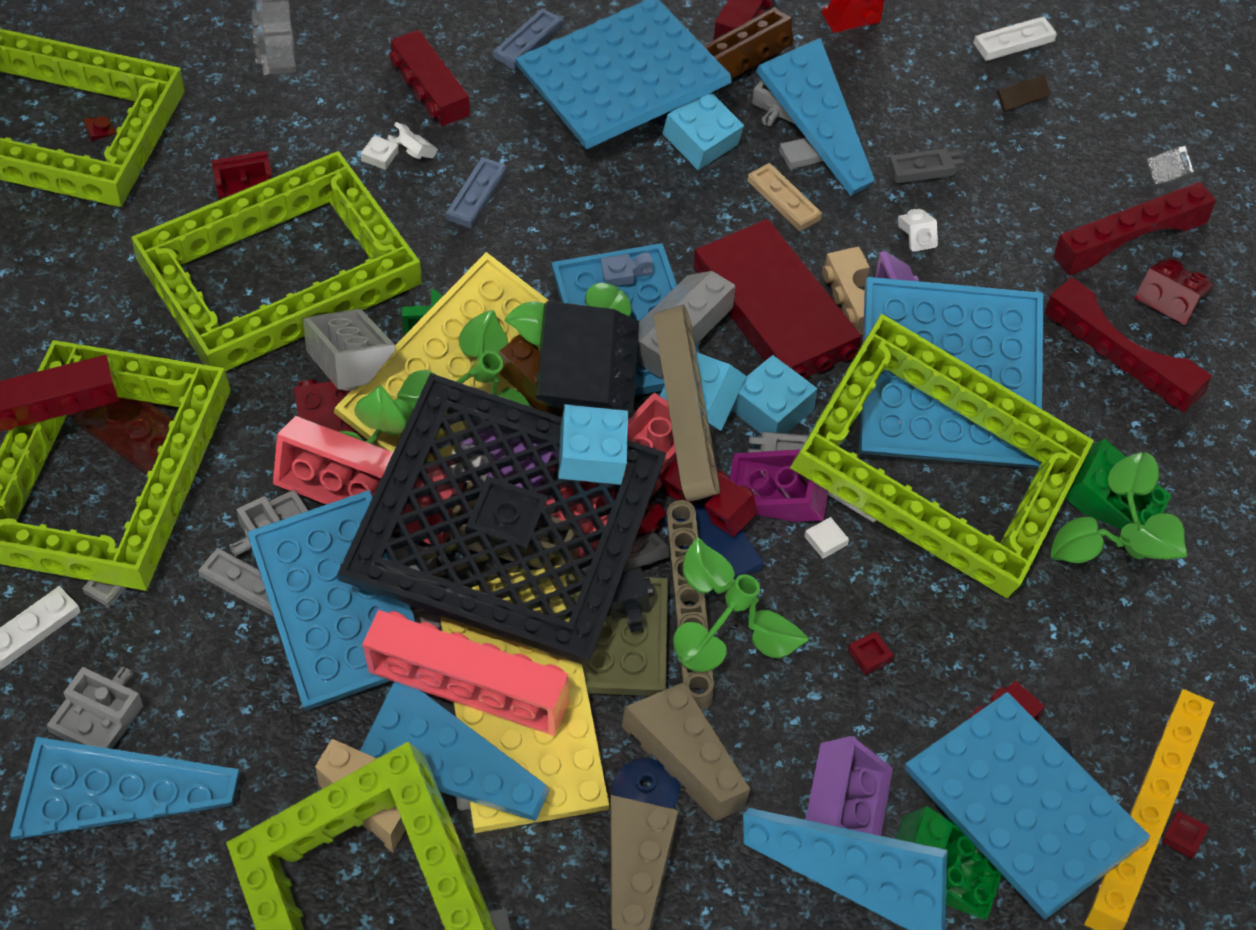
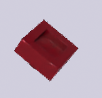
M107 116L83 119L84 127L91 142L117 134Z
M660 504L647 506L637 535H647L658 528V521L666 514Z
M877 631L849 644L848 647L849 654L865 675L893 661V653Z
M1177 810L1161 843L1193 859L1209 826Z

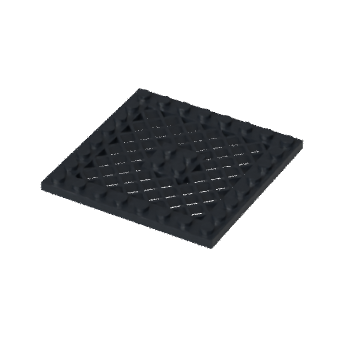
M430 373L337 573V580L589 666L662 469L666 452L627 440V464L621 485L593 482L595 488L584 491L580 485L582 481L567 479L554 481L549 472L559 469L562 417ZM462 421L466 429L454 433L450 425ZM442 428L446 436L437 439ZM492 431L496 439L483 443L480 435ZM471 438L475 447L463 450L459 442ZM521 441L525 450L513 453L509 445ZM451 445L455 454L443 458L439 449ZM501 448L506 457L494 461L489 452ZM551 451L555 460L544 464L539 455ZM431 453L435 461L426 464ZM481 455L485 464L473 468L469 459ZM531 458L535 467L524 471L519 462ZM461 463L465 471L452 475L448 467ZM511 466L515 474L503 478L499 469ZM441 470L444 479L432 483L428 474ZM491 473L493 477L487 476L484 485H482L479 477ZM541 476L545 485L533 488L529 480ZM420 477L424 486L414 489ZM470 480L475 489L462 493L458 484ZM521 483V485L523 486V488H522V487H519V486H516V484ZM571 486L576 495L564 499L559 490ZM450 487L454 496L441 500L437 492ZM619 489L618 494H617L616 499H615V502H614V500L612 499V497H611V495H610V492H613V491H616V490ZM551 493L555 502L546 505L548 498L546 495ZM429 495L434 504L420 508L416 499ZM601 496L606 505L594 509L589 500ZM477 499L473 510H471L468 502ZM409 503L413 511L403 514ZM581 503L586 513L574 517L570 507ZM460 505L464 514L451 519L447 509ZM561 511L566 520L554 524L549 515ZM439 513L443 522L430 526L426 517ZM609 515L607 523L604 527L600 518ZM541 518L545 528L536 531ZM418 520L422 529L409 534L405 525ZM591 521L596 531L584 535L579 525ZM467 524L465 528L467 535L461 537L457 527ZM397 528L401 537L391 540ZM571 529L576 538L564 542L559 533ZM449 531L453 540L440 544L435 535ZM551 536L556 546L543 550L539 540ZM428 538L432 548L419 552L414 543ZM600 540L596 552H594L590 543ZM479 541L484 551L471 555L467 545ZM489 542H492V543H495V544H498V545L492 547ZM531 544L535 554L523 558L521 553L526 554ZM407 546L411 555L397 560L393 551ZM582 547L586 557L574 561L569 551ZM459 549L463 558L450 563L445 553ZM510 552L515 561L502 566L497 556ZM561 554L566 564L553 568L549 559ZM438 557L442 566L429 571L424 561ZM489 559L494 569L481 574L476 564ZM541 562L546 572L533 576L528 566ZM416 564L419 570L410 568V566ZM590 565L586 578H584L580 569ZM468 567L473 577L459 581L455 572ZM520 570L525 580L512 584L507 574ZM572 573L576 583L564 587L559 577ZM447 575L450 581L442 579L440 577ZM499 578L504 588L491 592L486 582ZM551 580L556 590L543 595L538 585ZM478 586L481 592L471 588ZM530 588L535 599L522 603L517 593ZM580 592L574 605L570 595ZM509 596L512 602L503 600V598ZM561 599L566 609L554 614L549 603ZM540 607L543 613L535 611L534 609Z

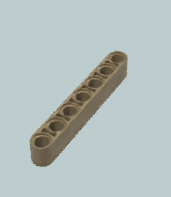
M683 304L654 313V322L681 486L686 500L691 502L719 494L720 487L691 320L687 308Z
M678 500L671 503L667 509V535L676 627L678 629L684 623L695 622L703 625L708 631L704 593L697 592L687 583L685 577L681 576L683 574L684 557L688 549L678 548L682 545L690 547L694 540L698 538L696 513L694 506L690 502ZM683 518L686 521L678 522L676 519ZM686 601H693L696 604L692 606H687L683 603ZM680 662L682 683L684 682L701 711L706 710L713 701L714 681L712 670L697 672L688 669ZM694 688H702L706 692L702 694H695L691 690Z

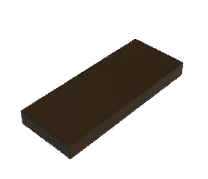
M1044 75L997 91L1003 111L1051 95Z

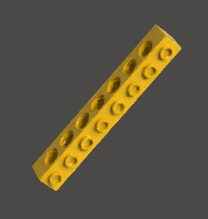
M1182 689L1129 814L1150 835L1149 841L1104 875L1084 923L1085 926L1094 930H1123L1214 702Z

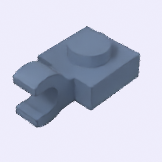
M642 253L633 260H630L629 254L601 258L604 282L610 285L634 283V276H649L653 274L650 253Z

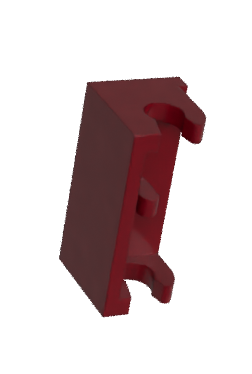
M267 151L211 160L219 200L272 179Z

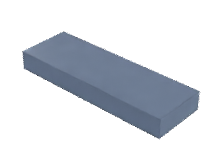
M542 8L493 51V58L515 69L517 67L516 58L528 51L539 48L563 26V19Z
M481 157L447 210L446 220L472 228L507 173V165Z

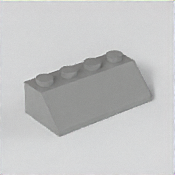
M713 271L687 275L639 322L637 363L661 379L663 378L654 313L684 304L690 316L696 345L733 308L736 285Z
M361 309L303 318L306 352L337 389L352 391L358 389L360 385L369 384L395 351V344Z

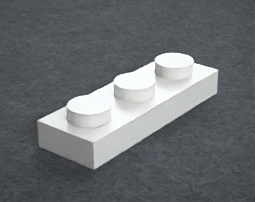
M1040 17L975 36L974 45L987 61L1054 42L1057 33L1045 17Z
M60 586L0 627V670L81 613L79 606Z

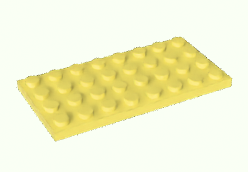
M486 252L395 345V351L369 384L360 385L358 389L350 391L335 407L334 413L368 440L376 429L365 426L355 415V406L361 398L371 393L377 386L382 385L393 400H395L405 379L413 372L419 370H428L438 376L457 381L472 369L477 357H468L463 354L459 346L460 332L470 320L484 312L494 310L509 343L520 333L504 321L507 315L523 303L530 301L546 303L549 300ZM500 373L497 374L500 378V381L497 383L498 395L505 388L515 389ZM471 377L462 383L491 393V382L482 383ZM462 421L450 425L454 433L465 430ZM442 428L437 439L446 436ZM381 432L373 444L394 452L402 434L393 437L385 432ZM450 445L439 449L444 458L452 455L453 448ZM431 453L427 459L429 462L435 461Z
M544 568L530 570L533 576L546 572ZM521 572L507 574L512 584L525 580ZM563 575L559 578L563 586L566 587V578L565 575ZM499 578L486 582L491 592L504 588ZM551 580L538 585L543 595L556 590ZM478 586L471 588L481 592ZM530 588L517 593L522 603L535 599ZM509 596L503 598V600L512 602ZM561 599L549 603L554 614L566 609ZM540 607L534 609L535 611L543 613ZM440 616L443 632L449 634L453 632L461 633L468 637L470 641L479 644L490 643L500 648L501 651L512 655L517 653L526 655L533 662L544 666L547 664L556 665L569 675V704L556 736L454 702L455 714L459 720L546 784L550 790L536 821L470 801L474 833L609 810L608 796L582 664Z

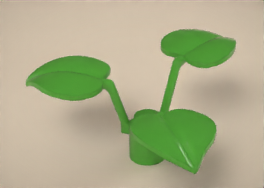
M596 283L587 290L585 295L587 306L615 309L630 316V300L618 287L607 283ZM538 301L523 303L514 308L504 321L513 326L527 341L540 347L544 303Z
M494 310L474 317L460 332L459 346L463 354L468 357H477L472 369L456 382L464 383L471 377H474L478 382H491V394L530 406L526 398L515 389L505 388L499 395L497 394V383L500 381L497 374L503 367V360L498 353L508 344L507 338ZM419 370L410 374L402 384L397 394V399L408 402L414 409L429 374L435 373L428 370Z
M382 385L377 386L371 393L361 398L354 409L356 417L365 426L376 429L372 436L365 441L370 444L374 443L381 432H385L393 437L402 434L413 411L412 406L408 402L400 399L393 400ZM340 431V433L362 440L354 432Z
M1140 452L1131 455L1114 465L1108 475V484L1111 490L1119 495L1127 494L1133 523L1125 525L1121 530L1120 537H1117L1106 529L1098 530V523L1092 517L1074 519L1064 525L1057 533L1051 548L1053 560H1062L1070 563H1083L1092 560L1103 549L1104 540L1102 536L1114 541L1117 547L1124 546L1128 554L1135 559L1144 557L1152 559L1187 557L1185 530L1179 518L1165 513L1150 517L1146 521L1145 526L1139 522L1133 496L1134 494H1149L1155 488L1159 479L1158 464L1151 454Z
M699 537L694 540L687 550L683 561V574L687 583L697 592L704 594L711 592L713 589L718 594L727 591L725 598L728 607L709 632L703 625L695 622L684 623L676 630L673 637V645L679 661L685 667L697 672H706L717 668L725 659L727 648L724 642L714 637V635L732 611H743L748 607V627L754 630L752 642L766 656L776 659L786 657L808 641L809 637L781 615L769 610H760L755 613L756 604L759 601L756 596L760 591L757 580L746 574L740 575L734 580V570L726 558L708 547Z

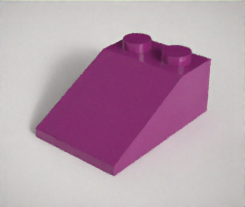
M800 449L734 453L730 479L739 486L745 485L753 492L758 511L756 515L793 522L824 521L828 491L790 468Z

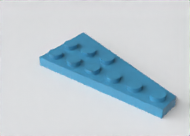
M821 38L760 64L756 73L848 194L852 196L871 187L875 181Z
M397 682L393 683L360 749L361 752L379 758L402 744L410 742L425 755L440 792L536 821L550 791L546 784L421 690Z
M36 737L10 838L12 840L233 806L240 771L234 768Z
M748 808L743 814L745 845L908 930H946L947 850Z

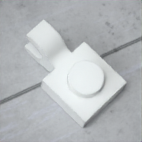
M401 123L394 124L399 129L400 134L398 137L389 135V141L398 145H404L407 147L406 152L417 159H421V157L434 158L438 151L435 146L420 135L412 133L407 125Z

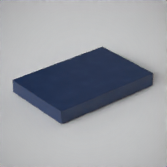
M712 497L692 504L696 513L698 537L708 547L726 558L734 570V580L740 575H751L764 569V561L742 529L733 538L710 523L705 504ZM667 516L663 517V524L666 527V529ZM679 518L676 521L684 522L686 519ZM679 546L680 549H689L688 546Z

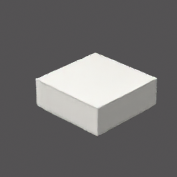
M831 517L806 530L804 536L822 559L847 546L849 538Z

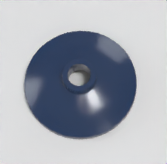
M647 758L636 759L626 763L618 770L612 783V795L673 809L679 797V783L675 777H672L664 769L660 761ZM648 781L651 782L652 785L649 787H644L640 784V782Z

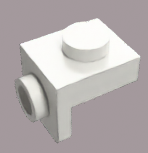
M913 209L905 215L898 216L899 227L909 234L910 250L915 252L938 246L936 219L921 209Z

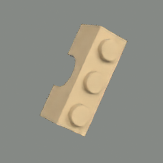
M858 246L828 253L825 266L822 268V274L825 282L830 283L833 289L835 303L840 304L845 316L862 335L865 290L859 289V287L865 286V280L868 277L870 267Z

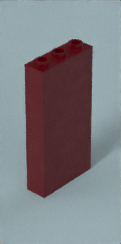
M768 219L695 249L693 268L697 273L713 271L736 285L733 308L728 314L764 361L774 355L806 379L810 375L819 371L824 372L831 366L841 361L851 360L856 356L860 347L861 334Z

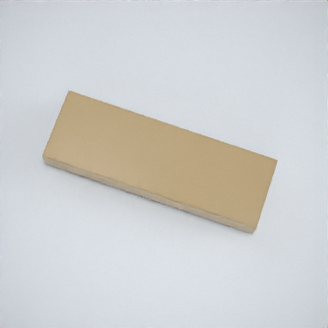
M768 163L748 174L747 181L799 232L821 220L822 212L772 164Z

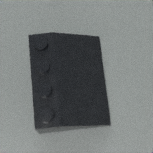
M553 301L544 303L535 398L563 411L565 405L628 411V419L634 415L639 321L615 309Z

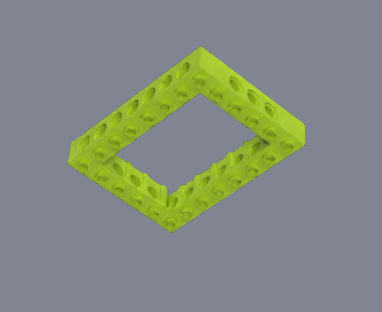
M0 29V72L135 101L133 107H129L127 110L128 116L123 125L117 128V135L111 146H107L105 149L106 162L92 159L89 155H84L83 157L65 153L62 149L56 151L38 147L35 143L29 145L12 141L11 138L5 137V139L0 138V180L122 207L185 92L181 69L175 66Z
M339 151L131 237L137 262L202 363L208 366L224 368L225 371L304 337L303 318L354 309L365 310L422 284L419 259ZM326 203H330L369 259L365 260L364 264L347 271H339V274L320 283L316 281L309 288L295 294L289 293L286 295V298L267 306L265 304L259 306L260 309L240 318L236 316L232 318L233 321L219 326L215 312H210L204 302L203 294L201 291L197 292L192 284L190 274L188 272L185 273L180 265Z
M881 313L790 468L1003 597L1008 598L1021 586L1094 440ZM884 369L1041 462L1000 543L994 540L995 537L992 535L986 536L966 523L967 520L964 518L958 519L939 507V503L935 501L932 503L911 490L912 487L909 485L903 486L888 477L881 468L877 470L857 458L856 453L852 452L850 454L839 447L849 433L848 429L861 412L862 405L876 386V381Z
M53 340L38 371L107 355L114 374L118 397L179 407L174 421H170L168 425L169 432L163 446H159L157 450L159 455L154 467L146 475L148 480L143 492L135 500L137 506L130 522L125 523V533L118 548L114 539L107 535L96 537L79 534L77 530L73 529L68 532L48 528L45 524L35 526L18 523L17 520L67 415L9 430L0 447V564L147 591L231 392L225 369Z
M406 742L226 842L256 930H304L300 917L303 916L302 912L296 907L289 889L292 886L291 881L285 877L278 857L287 862L298 861L309 850L324 842L329 844L334 841L333 837L353 826L359 827L364 824L363 821L383 809L390 810L397 806L445 930H496L426 757L410 742Z

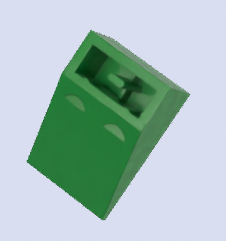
M1105 438L1091 445L1065 499L1083 514L1120 530L1125 525L1133 523L1127 494L1119 495L1114 493L1108 484L1110 470L1119 461L1127 457ZM1159 484L1149 494H1134L1133 496L1138 519L1143 526H1145L1146 521L1150 517L1163 514L1171 498V495Z
M928 806L904 815L895 839L947 850L946 906L986 920L1002 874L955 824Z

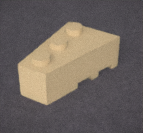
M331 739L315 766L318 784L323 789L377 758ZM397 806L390 810L383 809L363 821V826L369 832L372 831L379 837L392 853L406 831Z

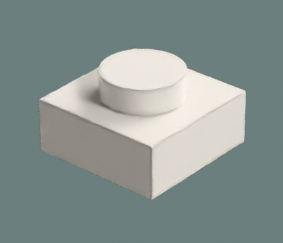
M374 135L361 152V161L386 170L399 153V146L396 143Z

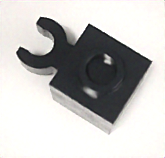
M640 567L623 572L609 609L612 620L626 617L631 633L643 630L641 612L650 611L649 598L654 597L651 581L649 578L644 579Z

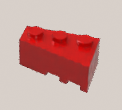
M831 0L828 6H824L821 13L832 32L835 33L881 22L884 0Z

